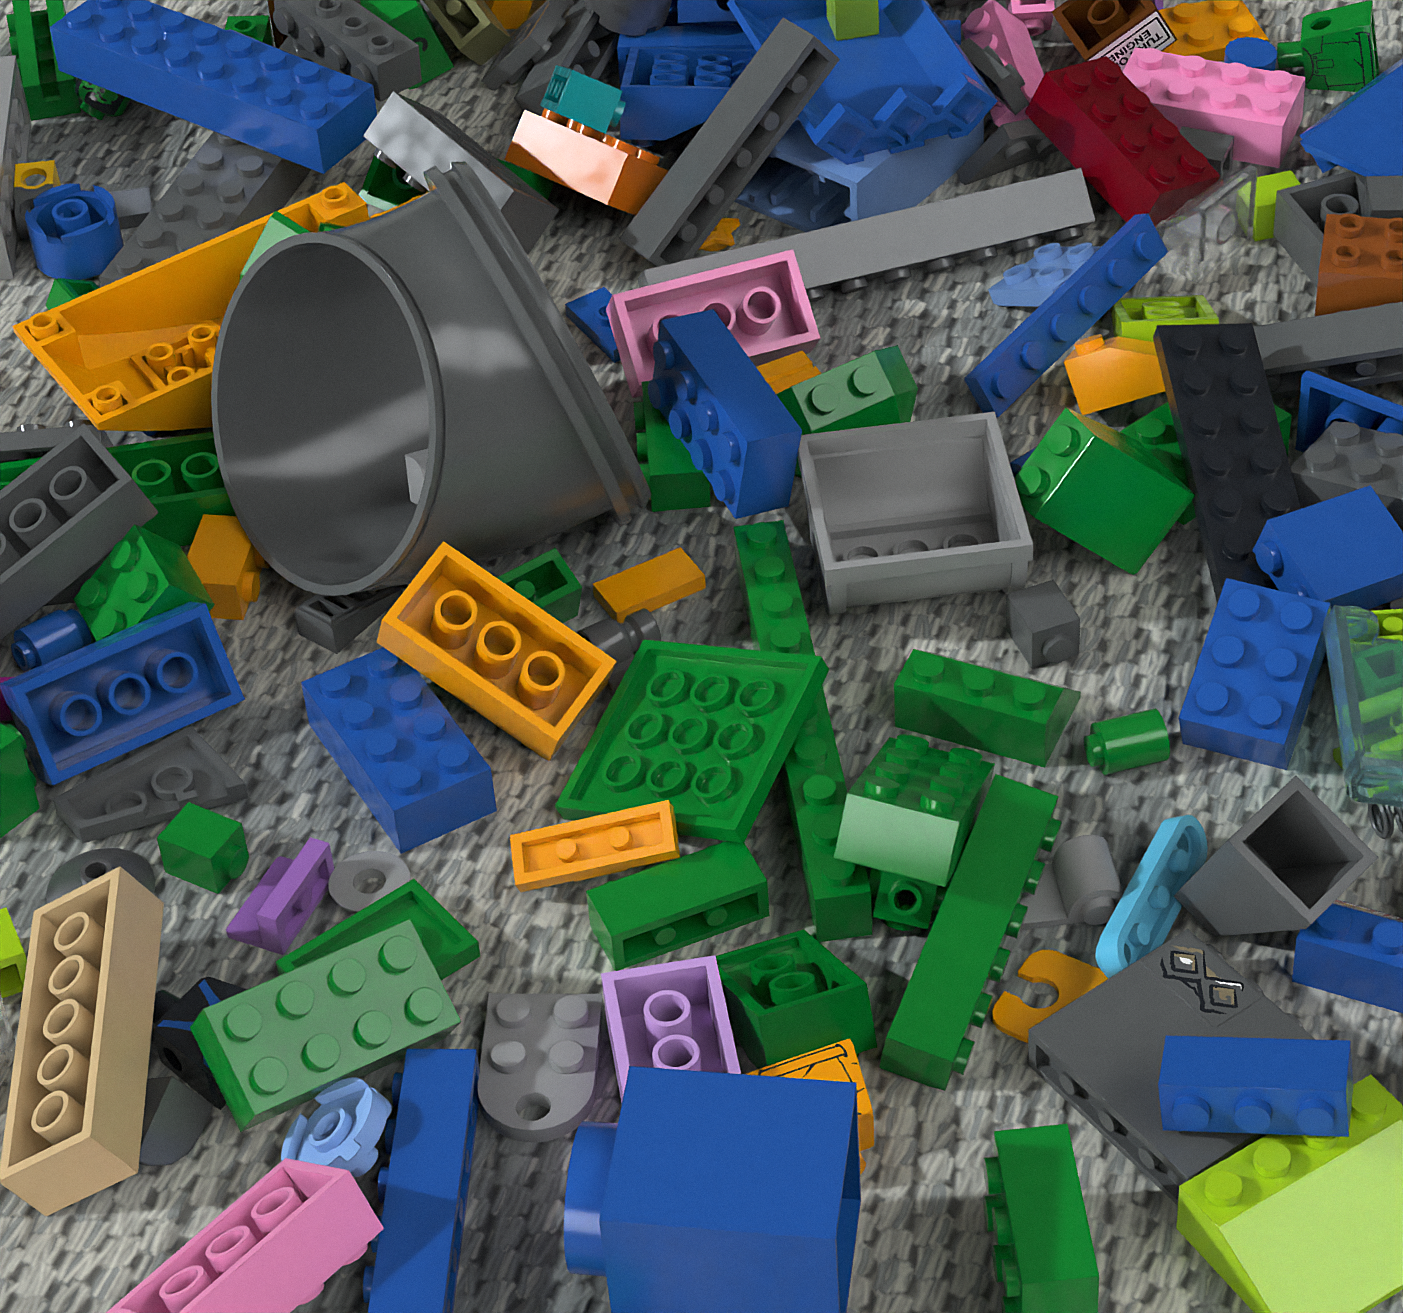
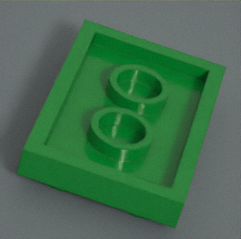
M412 879L277 960L276 966L278 976L408 919L411 920L441 980L481 955L478 940L415 879Z

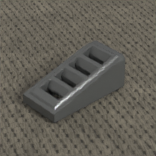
M394 586L374 590L377 592L374 595L369 592L336 596L317 594L295 609L299 635L338 654L398 600L402 594V589ZM356 596L362 599V601L359 602L353 598Z

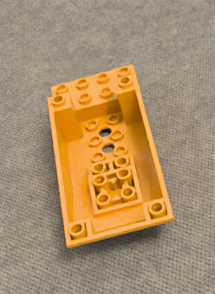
M342 182L282 208L278 212L308 231L317 232L320 222L347 227L390 212L423 195L415 196L403 204L374 214L369 218L367 203L345 182ZM273 213L46 312L37 313L29 319L13 325V331L98 430L167 431L213 427L211 405L212 372L219 331L226 309L240 282V274Z

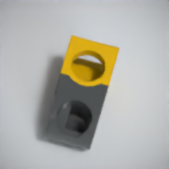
M55 160L15 164L13 200L15 202L16 226L20 239H30L25 213L26 210L30 213L34 208L33 200L42 192L61 185ZM35 174L46 177L43 183L36 186H27L25 180L27 177Z

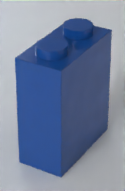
M1371 485L1267 520L1253 548L1259 567L1270 576L1279 591L1331 603L1332 622L1336 621L1335 613L1365 611L1403 597V532Z

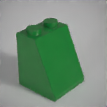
M1066 407L1014 477L1021 504L1034 518L1132 575L1139 572L1196 496L1138 440Z

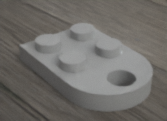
M489 993L480 1061L478 1097L481 1112L487 1123L495 1131L516 1141L545 1142L572 1132L588 1117L596 1096L604 1008L602 994ZM533 1105L544 1106L550 1110L545 1117L534 1121L525 1120L519 1116L523 1109Z

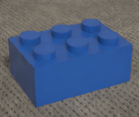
M1226 578L1178 718L1182 743L1287 770L1332 634L1331 603Z

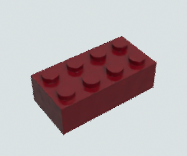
M1107 56L1046 72L1024 112L1076 169L1082 168L1085 179L1126 223L1134 215L1145 213L1149 214L1155 228L1190 218L1199 213L1221 176L1208 163L1207 158L1186 140L1179 132L1177 126L1167 120L1150 102L1149 97L1140 91L1123 74L1121 68Z

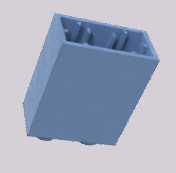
M797 117L734 202L804 232L915 207L956 173L984 144V118L967 136L951 139L947 134L925 140V146L894 154H891L886 149L864 155V161L847 165L817 147Z

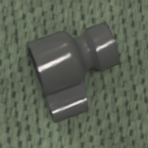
M645 608L627 615L621 624L614 619H604L577 632L581 637L617 661L611 677L605 686L612 697L634 658L633 652L638 650L643 639L661 641L657 622Z

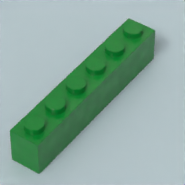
M995 774L886 1036L879 1068L944 1091L947 1088L953 1071L964 1075L975 1045V1041L967 1039V1035L971 1025L981 1029L984 1025L993 999V995L984 992L989 980L1000 983L1011 953L1010 950L1002 948L1007 936L1018 938L1028 911V906L1020 904L1024 892L1035 895L1045 868V863L1037 861L1041 849L1051 853L1062 824V821L1053 818L1059 796Z

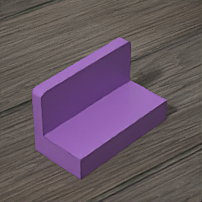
M310 837L294 860L282 856L277 857L226 928L228 938L283 955L329 889V878L334 870L330 843Z

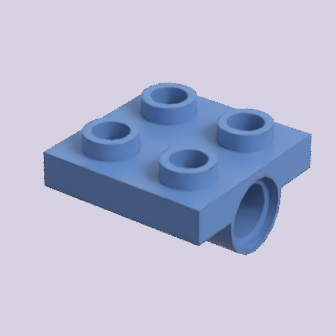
M1089 242L1073 247H1061L1059 243L1041 246L1034 251L1035 257L1025 264L1014 266L1003 273L1004 278L988 289L991 299L998 306L1039 307L1102 246H1093Z

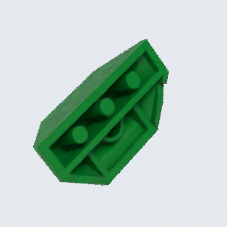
M898 345L872 351L791 386L776 395L802 429L801 435L911 422L918 387ZM797 457L794 476L802 478Z

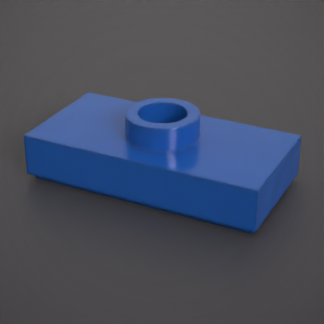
M603 287L566 303V316L614 363L620 361L621 359L606 312L612 294Z

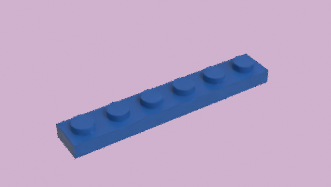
M1148 213L1134 215L964 378L983 413L995 412L996 417H999L1168 253Z

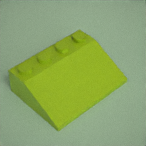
M1370 1074L1353 1084L1349 1137L1267 1134L1179 1186L1176 1229L1254 1313H1365L1403 1290V1105Z

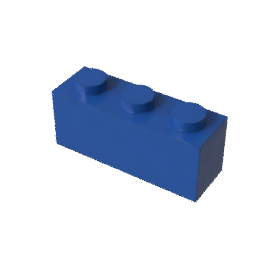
M1166 1035L1158 1082L1163 1130L1349 1137L1353 1095L1351 1041Z

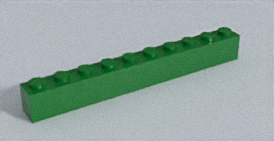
M784 520L734 526L736 571L753 649L815 656ZM821 686L780 769L816 940L818 942L873 934L871 889L865 866L834 858L848 792L823 686Z

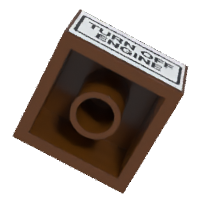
M1067 0L1051 12L1085 62L1107 56L1122 71L1135 47L1142 49L1155 48L1162 52L1178 40L1151 0Z

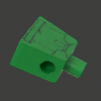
M1363 1L1306 15L1302 20L1301 41L1277 43L1279 69L1304 67L1307 89L1358 92L1378 77L1380 71L1373 1Z

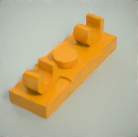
M669 800L510 835L515 886L520 892L571 881H581L626 871L634 867L680 858L674 807Z

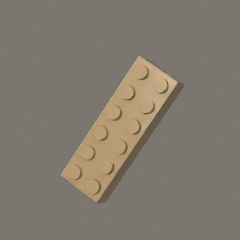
M120 866L33 912L0 1160V1184L44 1216H49L111 1185L137 1174L139 1169L164 902Z

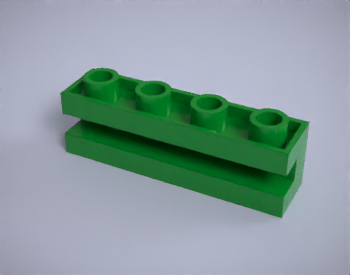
M12 0L14 13L6 15L10 33L9 41L12 56L16 55L31 121L80 113V100L74 91V86L77 82L76 77L59 71L50 27L66 16L64 1L46 0V10L32 12L29 0Z

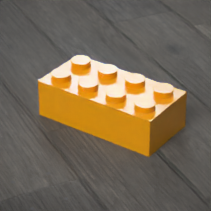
M444 541L383 617L377 638V643L548 761L556 754L607 685L617 663L615 659Z

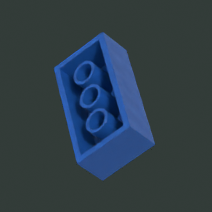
M714 309L660 320L658 342H655L653 345L655 361L653 379L648 384V395L653 407L661 411L670 425L673 436L676 439H680L691 455L694 466L698 470L703 471L713 487L716 498L725 503L735 519L788 507L802 434L800 426Z
M191 601L0 683V689L16 727L25 739L26 750L40 781L50 785L60 783L245 700L206 603Z
M384 647L301 682L309 725L401 854L497 811L490 766L418 671Z

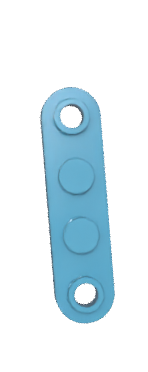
M1184 815L1167 818L1161 823L1104 928L1096 946L1095 955L1100 970L1108 979L1161 946L1183 906L1174 895L1205 864L1207 858L1206 835L1202 825L1194 816Z

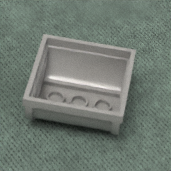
M995 412L801 435L798 462L804 485L811 546L827 615L845 613L846 608L1002 589L1005 593H1011L1025 588L1028 561L1033 560V542Z

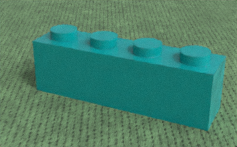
M556 65L540 106L606 134L609 125L614 128L618 125L626 102L619 100L623 92L622 90L572 69Z

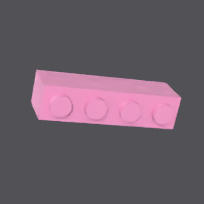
M988 0L981 8L972 11L967 17L966 22L961 25L965 40L970 38L982 49L986 46L991 47L999 56L1004 66L1008 63L1011 64L1025 82V85L1020 89L1030 103L1044 74L1027 27L997 1ZM998 100L990 110L993 122L998 127L1002 124L1030 119L1024 113L1028 105L1015 115Z

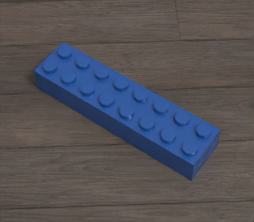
M87 0L74 10L69 11L66 16L50 27L59 71L322 174H325L366 140L363 135L377 116L372 84L165 8L148 0Z

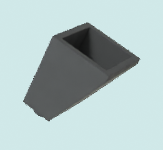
M1294 776L1212 855L1178 890L1174 897L1213 937L1307 929L1379 857L1297 776Z

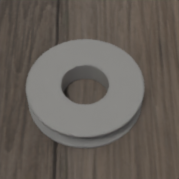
M383 851L357 853L344 859L335 867L328 882L329 893L339 906L357 913L411 880L410 871L403 860L391 853ZM368 878H378L385 882L384 886L374 893H361L355 889L358 883Z

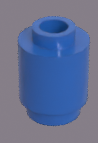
M72 608L65 612L58 609L14 632L15 643L11 644V652L17 665L23 671H28L90 645L91 634L85 620L78 611Z

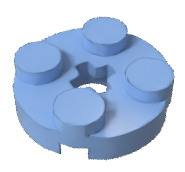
M350 1077L336 1082L321 1091L314 1098L321 1106L313 1112L309 1119L301 1113L298 1115L289 1128L283 1142L281 1151L282 1161L288 1158L349 1170L353 1177H360L371 1169L378 1157V1150L374 1146L384 1130L386 1120L392 1110V1105L375 1088L370 1087L362 1079Z

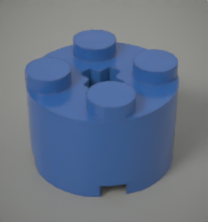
M79 183L64 184L42 192L33 200L34 208L30 213L26 210L25 220L35 262L41 272L55 279L82 280L102 274L124 246L115 201L106 189L93 185L94 191L81 190Z

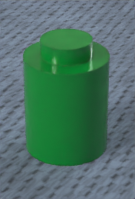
M1156 708L1094 722L1090 726V735L1084 736L1083 742L1087 760L1091 767L1099 766L1103 775L1167 761L1170 756L1167 728L1160 712Z

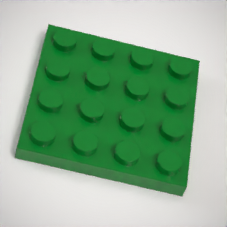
M643 639L555 804V808L563 819L575 821L669 800L674 807L678 835L744 843L829 672V668L822 656Z

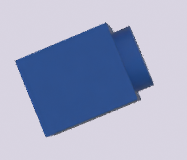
M629 1066L618 1123L582 1121L574 1138L568 1168L564 1207V1251L569 1273L606 1277L611 1313H847L861 1205L856 1082Z

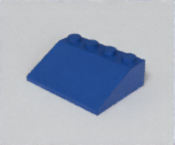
M631 46L620 90L623 91L620 100L626 102L620 118V140H630V143L634 146H654L657 144V140L665 141L706 122L755 56L756 50Z

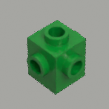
M871 868L869 885L871 897L876 898L873 917L884 919L885 925L901 931H913L916 927L928 929L932 911H939L950 880L944 887Z

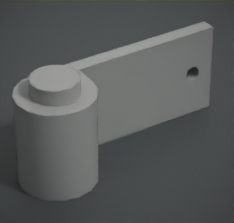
M1082 835L1064 842L1057 848L1052 863L1045 864L1035 895L1024 892L1020 904L1028 906V911L1021 930L1060 926L1084 921L1090 925H1100L1109 921L1123 895V890L1109 844L1104 837Z

